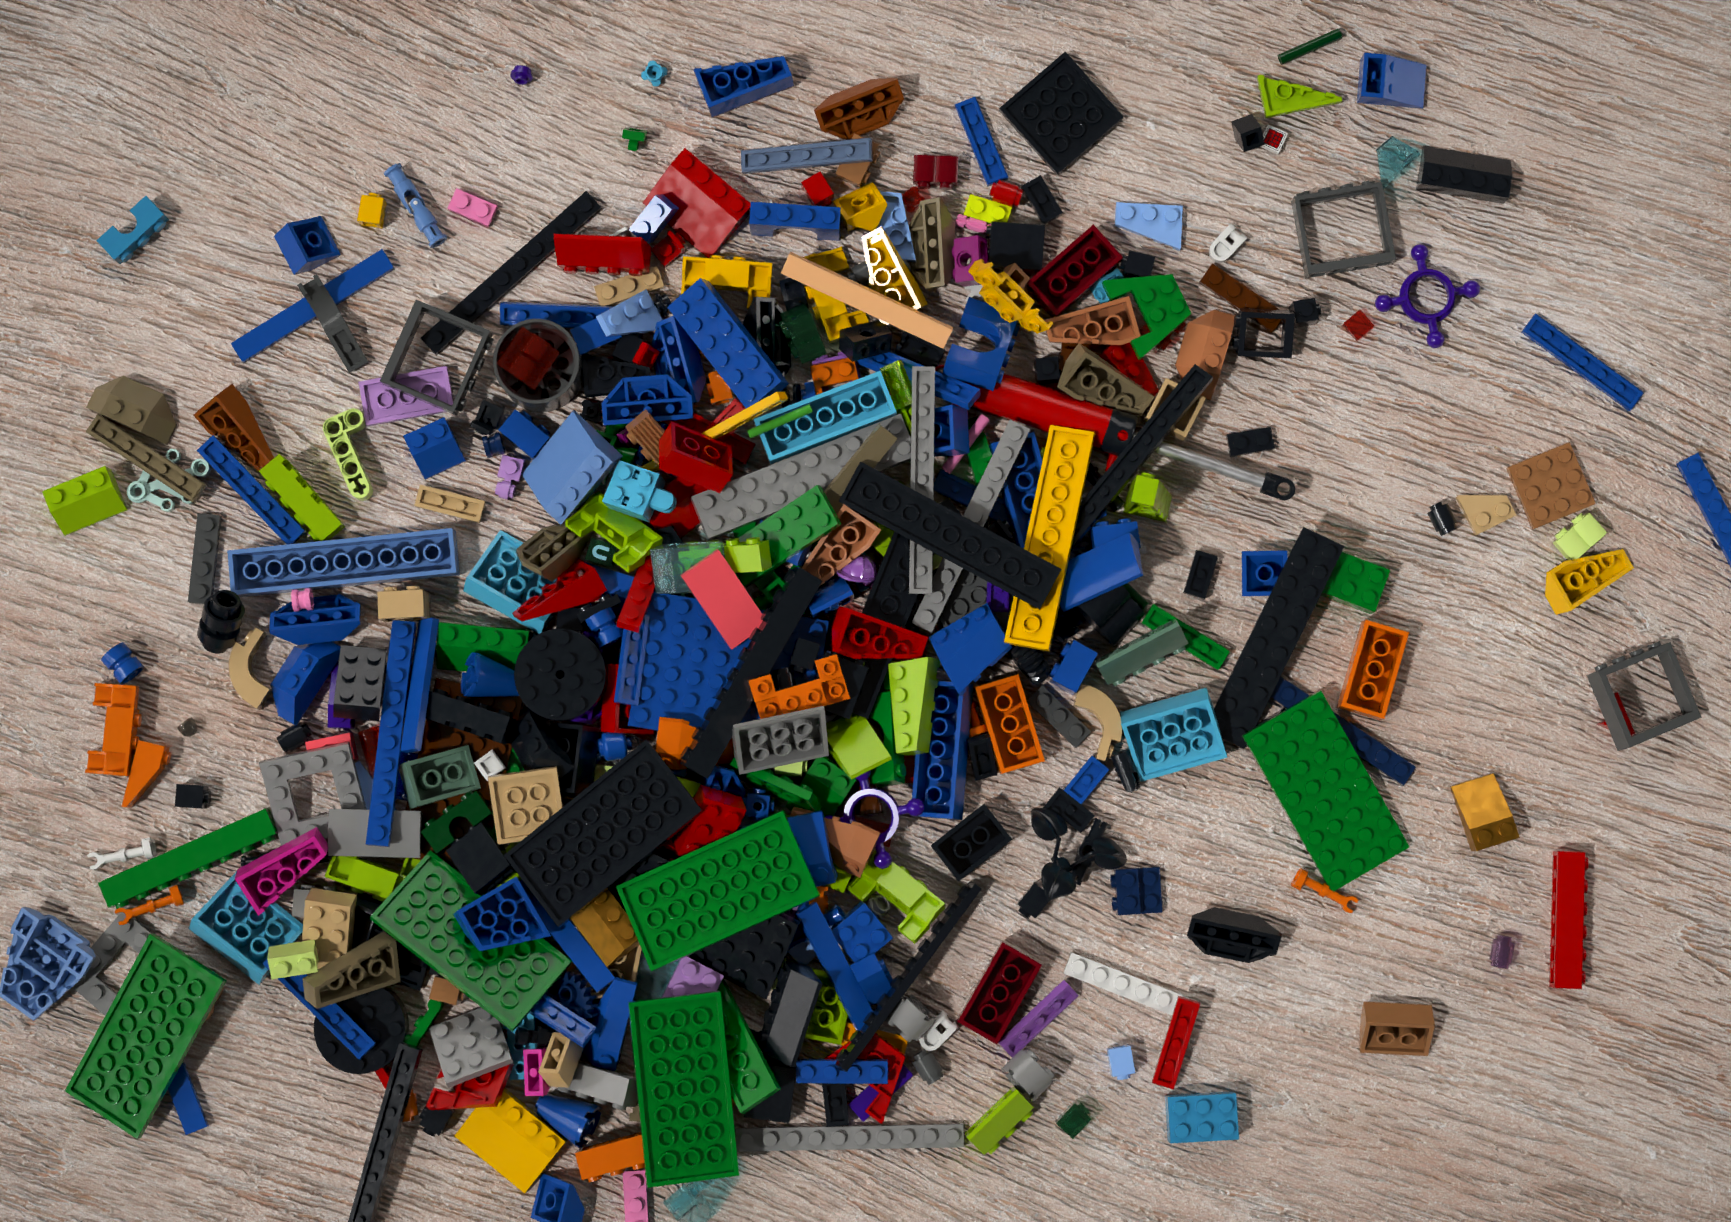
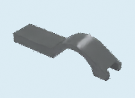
M316 274L313 276L314 279L304 285L299 283L297 286L310 304L327 337L350 373L369 361L331 295Z

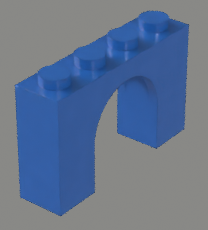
M751 202L749 226L752 236L773 237L774 230L791 228L812 231L817 234V240L840 241L841 207Z
M969 297L959 327L986 336L993 342L996 349L989 352H976L952 344L942 374L993 391L996 383L1001 384L1005 372L1001 370V367L1006 368L1010 355L1006 353L1007 351L1012 352L1016 340L1012 338V335L1017 337L1021 326L1020 323H1017V321L1009 323L1001 318L1000 313L993 306Z

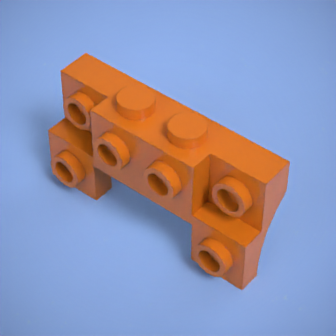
M837 654L815 660L820 679L776 691L771 674L749 680L760 719L820 706L825 707L849 700L850 695Z
M95 683L96 690L93 706L107 707L102 751H87L89 755L85 773L129 776L132 754H135L139 740L137 728L141 726L142 715L139 714V709H137L140 687Z

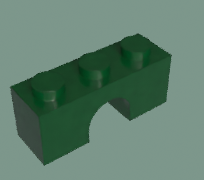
M471 790L461 797L462 802L456 806L451 804L442 811L444 815L436 820L434 817L424 824L425 829L421 833L436 854L444 852L457 839L453 833V824L458 818H467L474 827L493 816V809L479 791L473 793Z

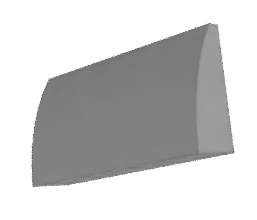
M329 809L328 856L420 858L421 811L394 810L390 847L366 845L370 810Z

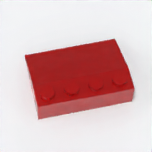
M686 148L669 165L643 201V204L647 206L655 195L663 194L675 204L679 210L669 221L668 225L707 258L715 255L750 215L751 205L749 201Z

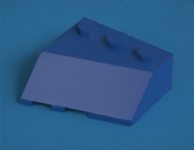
M988 603L929 636L944 670L960 697L966 692L965 688L972 681L976 682L981 678L980 673L983 670L997 663L1012 648L1010 644L1004 643L1005 632Z
M517 877L507 881L453 914L464 934L479 951L551 936Z

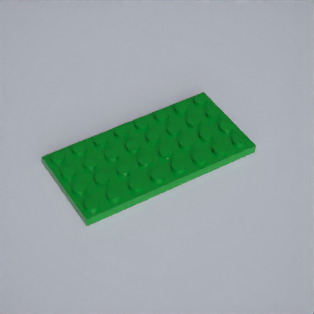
M1322 691L1315 692L1242 735L1323 880L1330 886L1329 888L1332 891H1336L1409 848L1406 839Z
M780 811L616 886L652 972L820 896L784 811Z
M430 850L370 916V920L513 1032L571 965L572 961L543 938L479 951L464 934L453 914L482 896L475 894L459 872Z
M149 934L65 1092L134 1138L140 1139L227 980L156 934Z
M721 991L628 1002L647 1188L739 1176Z

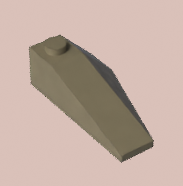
M1080 343L1065 361L1057 386L1077 400H1087L1098 405H1107L1139 415L1143 414L1155 398L1151 393Z

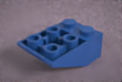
M1364 53L1360 59L1357 103L1423 109L1426 65L1386 54Z

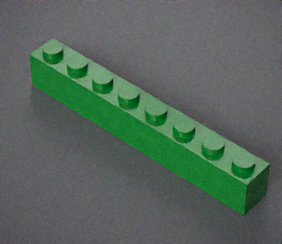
M265 808L98 882L108 908H124L130 905V900L137 898L139 901L151 896L150 891L158 889V891L165 890L171 887L170 882L179 879V882L191 878V873L200 870V873L212 869V864L221 861V864L234 859L233 854L240 851L242 854L254 850V845L260 842L265 845L275 841V836L278 833L270 809Z

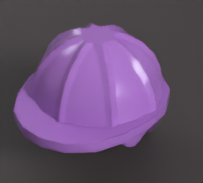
M860 554L844 568L837 570V575L845 580L859 582L864 586L872 587L877 575V568L870 557Z

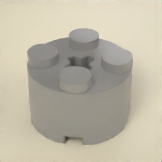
M903 995L885 1021L892 1027L896 1025L901 1030L900 1035L908 1042H911L912 1040L918 1041L936 1021V1018L933 1016L930 1019L928 1016L930 1011L913 995H910L909 998Z
M1020 1050L1001 1070L1002 1072H1008L1006 1075L1008 1080L1022 1094L1027 1092L1031 1095L1028 1099L1034 1102L1053 1083L1052 1078L1054 1074L1046 1066L1043 1068L1037 1063L1039 1058L1031 1050Z

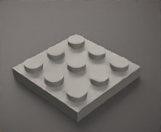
M482 1007L429 1027L448 1088L513 1063L501 1023Z

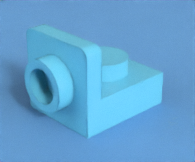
M1117 268L1100 278L1090 289L1095 299L1100 304L1109 302L1110 300L1102 286V282L1105 280L1123 279L1124 276Z

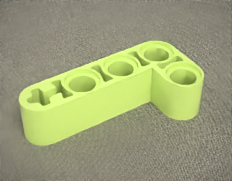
M352 408L328 418L323 424V432L350 493L356 499L366 501L373 495V487L350 435L363 430L366 427L364 414L360 410ZM354 415H360V422L357 425L350 424V419ZM333 424H339L340 426L336 434H330V427ZM342 444H348V452L343 455L339 454V447ZM356 464L358 467L357 472L349 475L347 472L348 467ZM357 480H359V483L363 487H366L365 489H363L364 493L362 495L359 492H357L360 490L358 484L355 482Z

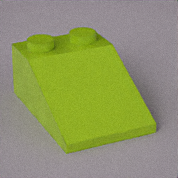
M853 713L850 720L841 717L826 723L829 755L851 780L892 760L866 718Z

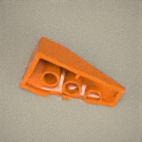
M659 717L656 751L671 770L688 769L680 764L682 760L680 756L685 747H689L694 740L692 735L696 727L690 726V722L683 719ZM732 738L716 765L730 764L735 757Z

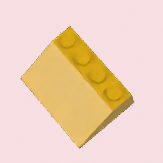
M506 1088L503 1090L497 1107L475 1108L455 1134L458 1140L524 1194L567 1142L563 1135Z

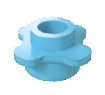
M652 60L648 62L645 71L641 73V77L643 80L650 81L654 87H657L661 84L663 76L667 75V69Z

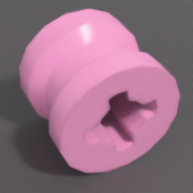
M306 588L304 591L292 590L291 601L294 612H299L301 609H307L308 611L314 609V597L311 588Z

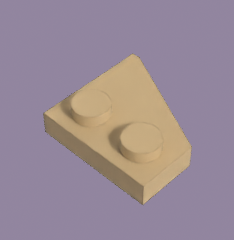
M1459 495L1456 497L1475 536L1516 516L1507 495Z

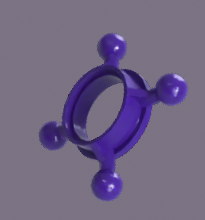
M1417 244L1411 249V257L1417 261L1418 271L1413 272L1404 280L1398 297L1391 298L1385 294L1380 295L1375 300V307L1380 312H1387L1392 306L1401 305L1403 312L1411 320L1420 324H1428L1430 333L1426 338L1427 344L1431 348H1439L1444 343V335L1438 331L1437 322L1443 320L1451 312L1455 303V296L1465 295L1468 298H1474L1480 293V285L1474 280H1469L1463 286L1453 287L1452 282L1445 274L1437 270L1427 269L1428 248L1423 244ZM1422 277H1432L1443 284L1447 292V302L1440 312L1424 314L1413 307L1409 298V291L1415 280Z
M870 770L856 777L860 782L861 790L853 794L847 801L844 808V817H840V822L851 824L852 821L856 822L855 807L858 801L864 797L875 796L887 803L891 810L892 820L889 828L885 832L880 833L874 856V864L880 869H885L890 866L892 858L885 851L883 842L895 834L899 826L900 815L909 813L911 816H919L924 812L925 806L922 800L918 798L909 800L906 805L898 806L896 800L889 793L870 787L868 780L871 774ZM827 815L824 818L832 819L833 816Z

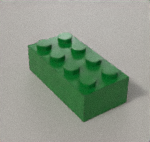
M1342 552L1321 596L1372 614L1376 611L1390 570Z

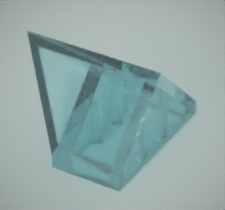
M1393 136L1376 149L1380 181L1382 182L1383 189L1420 156L1419 151Z

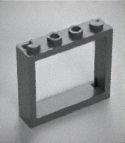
M1368 180L1362 182L1360 186L1345 184L1340 186V189L1331 190V187L1319 189L1317 193L1311 194L1309 191H1303V193L1296 194L1291 200L1305 279L1391 265L1396 261L1382 182L1375 183V181L1369 182ZM1373 194L1383 253L1311 265L1301 206Z
M415 300L380 382L387 387L457 416L458 412H462L467 402L465 396L468 391H472L476 379H474L477 370L480 371L484 365L485 359L483 356L485 351H489L493 344V334L490 330ZM425 313L482 337L452 405L395 382Z
M1660 641L1647 646L1649 650L1645 652L1642 648L1629 653L1630 658L1625 659V656L1613 659L1611 660L1613 665L1607 667L1606 663L1594 667L1596 672L1586 675L1617 751L1633 747L1702 718L1671 642L1661 645ZM1658 655L1682 715L1631 735L1606 675Z

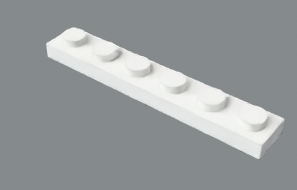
M1072 952L1063 974L1169 1015L1173 1014L1178 996L1188 998Z

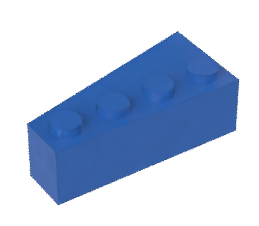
M784 56L755 60V62L751 63L738 62L730 66L717 65L708 69H694L696 80L711 117L794 86L792 74Z

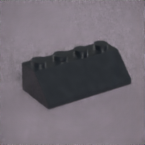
M1429 146L1422 147L1416 190L1504 204L1509 199L1512 182L1511 160Z
M785 961L783 968H780L778 972V983L776 989H773L771 993V1004L769 1010H766L764 1014V1025L762 1031L758 1033L757 1044L764 1054L790 1067H795L823 983L810 966Z

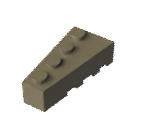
M383 931L318 969V972L311 973L302 978L305 1000L318 1009L400 982L396 940Z

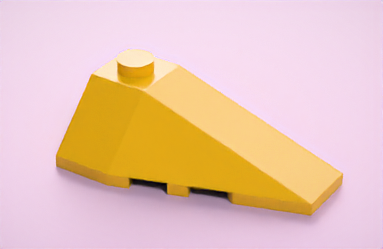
M881 226L862 236L871 289L915 310L927 305L928 303L916 280L883 227ZM880 320V322H881L884 326H886V325L889 324V323H887V322H884V321Z
M1623 549L1563 561L1546 572L1545 597L1556 615L1572 611L1634 569Z

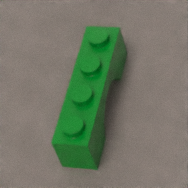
M891 691L878 693L869 718L876 720L881 725L884 731L883 745L892 760L871 770L870 784L879 787L905 784L906 767L904 765V755L896 754Z

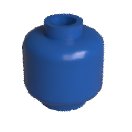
M604 732L601 735V739H598L600 757L604 756L607 761L623 759L628 755V750H632L630 736L626 737L625 733Z

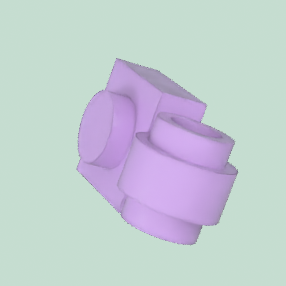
M502 455L497 477L504 480L502 482L498 481L495 495H499V498L507 500L509 498L513 499L516 485H512V481L520 483L525 460Z

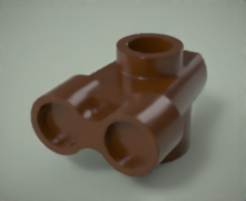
M869 780V785H870V787H871V788H877L876 785L870 784V780ZM875 796L864 797L859 800V805H856V815L883 813V803H880L879 798Z

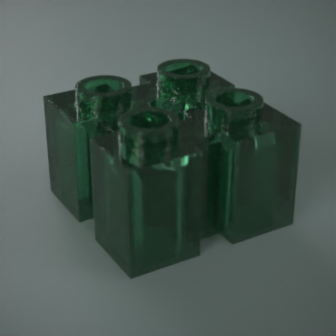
M805 304L780 314L782 321H779V325L786 339H790L787 345L794 359L799 358L803 364L827 354L812 314Z

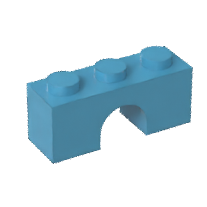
M147 196L129 210L137 220L136 228L131 233H120L112 226L96 240L119 264L131 259L133 252L138 247L145 246L150 240L149 237L155 232H160L169 220Z

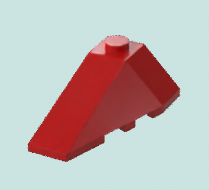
M579 559L557 577L558 580L556 582L543 586L541 588L542 594L530 597L512 614L521 622L597 601L607 589L595 568Z
M841 606L838 608L832 626V651L853 659L922 658L928 640L927 636Z

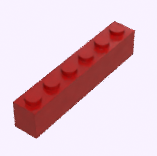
M1553 851L1549 987L1582 989V984H1585L1586 975L1585 971H1582V963L1586 960V949L1583 948V939L1587 935L1586 925H1583L1584 916L1587 915V903L1584 902V893H1587L1588 882L1585 880V871L1588 870V857H1585V852Z

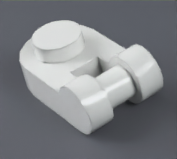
M1232 223L1209 247V256L1215 262L1222 263L1228 260L1247 240L1245 235H1240L1235 230L1236 227ZM1228 236L1235 241L1232 245L1225 240Z
M944 1010L935 1017L936 1021L919 1039L921 1046L925 1050L933 1051L939 1048L959 1027L955 1021L952 1022L947 1017L948 1014ZM940 1023L946 1028L942 1034L936 1029Z

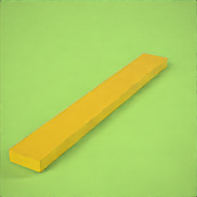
M775 392L701 434L718 439L784 403L788 397L785 392ZM654 460L641 467L655 473L660 471L659 463L657 464Z

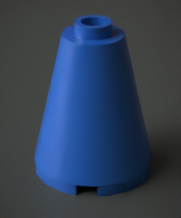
M472 652L468 656L465 665L469 667L466 673H462L461 693L464 696H519L515 686L514 670L479 653Z
M547 1094L544 1097L540 1096L535 1105L537 1115L578 1148H583L588 1143L585 1138L588 1134L593 1135L601 1116V1112L598 1111L601 1107L596 1104Z

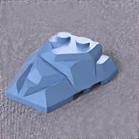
M22 907L11 927L10 933L13 934L11 946L7 948L6 954L9 955L7 967L3 968L0 997L34 1021L87 974L96 955L93 949L90 948L89 940L55 916H44L37 910Z

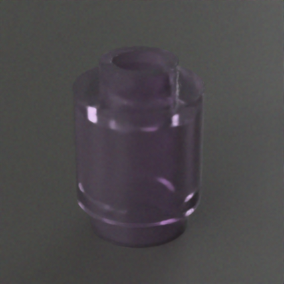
M1498 935L1497 939L1493 938L1489 960H1491L1490 966L1509 969V964H1512L1515 949V942H1511L1512 937Z

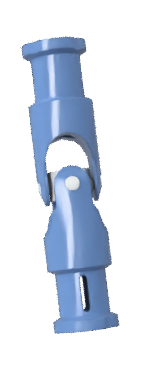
M400 163L389 167L384 172V175L391 180L394 185V191L410 214H413L415 224L420 232H423L430 242V248L439 246L447 240V236L442 234L436 225L435 217L425 207V202L411 179H407ZM409 195L417 197L411 199L408 204L405 201V198Z

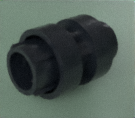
M219 590L204 602L197 636L203 647L211 653H224L238 641L245 608L236 593L229 590Z

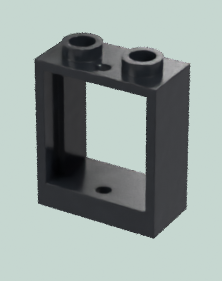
M1239 308V314H1235L1234 327L1237 328V336H1233L1232 349L1236 350L1238 356L1292 358L1295 313L1292 310ZM1246 319H1283L1280 350L1244 348Z

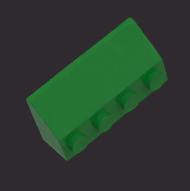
M439 622L436 644L437 669L467 672L469 666L465 665L466 660L474 652L515 671L517 658L523 647L531 640L532 633L525 630Z

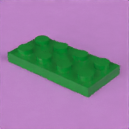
M735 757L730 763V766L742 781L759 788H765L767 792L806 810L816 812L822 808L817 800L818 797L806 785L801 784L799 787L793 784V780L782 775L779 778L773 775L774 772L770 769L739 774Z

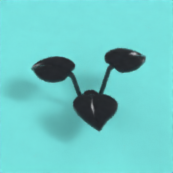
M1034 808L1031 810V824L1037 836L1047 841L1056 839L1054 854L1051 858L1052 862L1045 864L1041 871L1042 885L1048 901L1070 895L1074 892L1076 880L1069 871H1072L1074 867L1091 856H1094L1097 866L1108 870L1120 868L1127 862L1126 854L1115 841L1110 838L1099 837L1092 843L1093 851H1090L1070 865L1066 858L1057 857L1061 842L1060 836L1067 833L1065 820L1058 813L1050 809Z

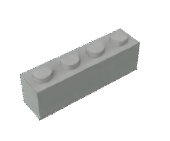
M580 1061L578 1062L570 1087H558L557 1089L565 1093H571V1090L575 1091V1096L589 1099V1096L594 1097V1102L607 1105L608 1102L613 1103V1108L626 1110V1107H636L638 1099L636 1078Z

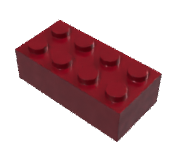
M1093 224L1026 283L1025 288L1052 318L1062 315L1086 294L1100 278L1118 266L1123 257Z
M1001 942L956 1021L997 1045L1042 964Z

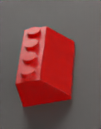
M554 234L557 265L565 273L576 274L577 270L586 271L585 273L593 275L599 274V271H605L609 275H621V272H629L631 276H642V273H649L651 246L642 237Z
M677 477L663 488L675 496L677 501L675 509L671 513L654 510L650 524L655 529L672 524L678 535L682 538L700 524L691 501V496L707 491V489Z

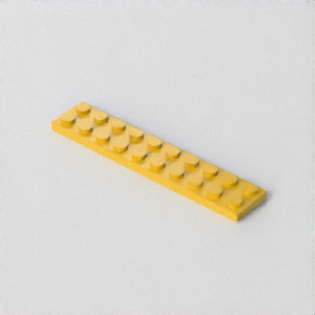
M1050 425L1024 549L1062 570L1040 610L1015 596L1013 597L1004 639L1006 644L1050 652L1094 443V432Z

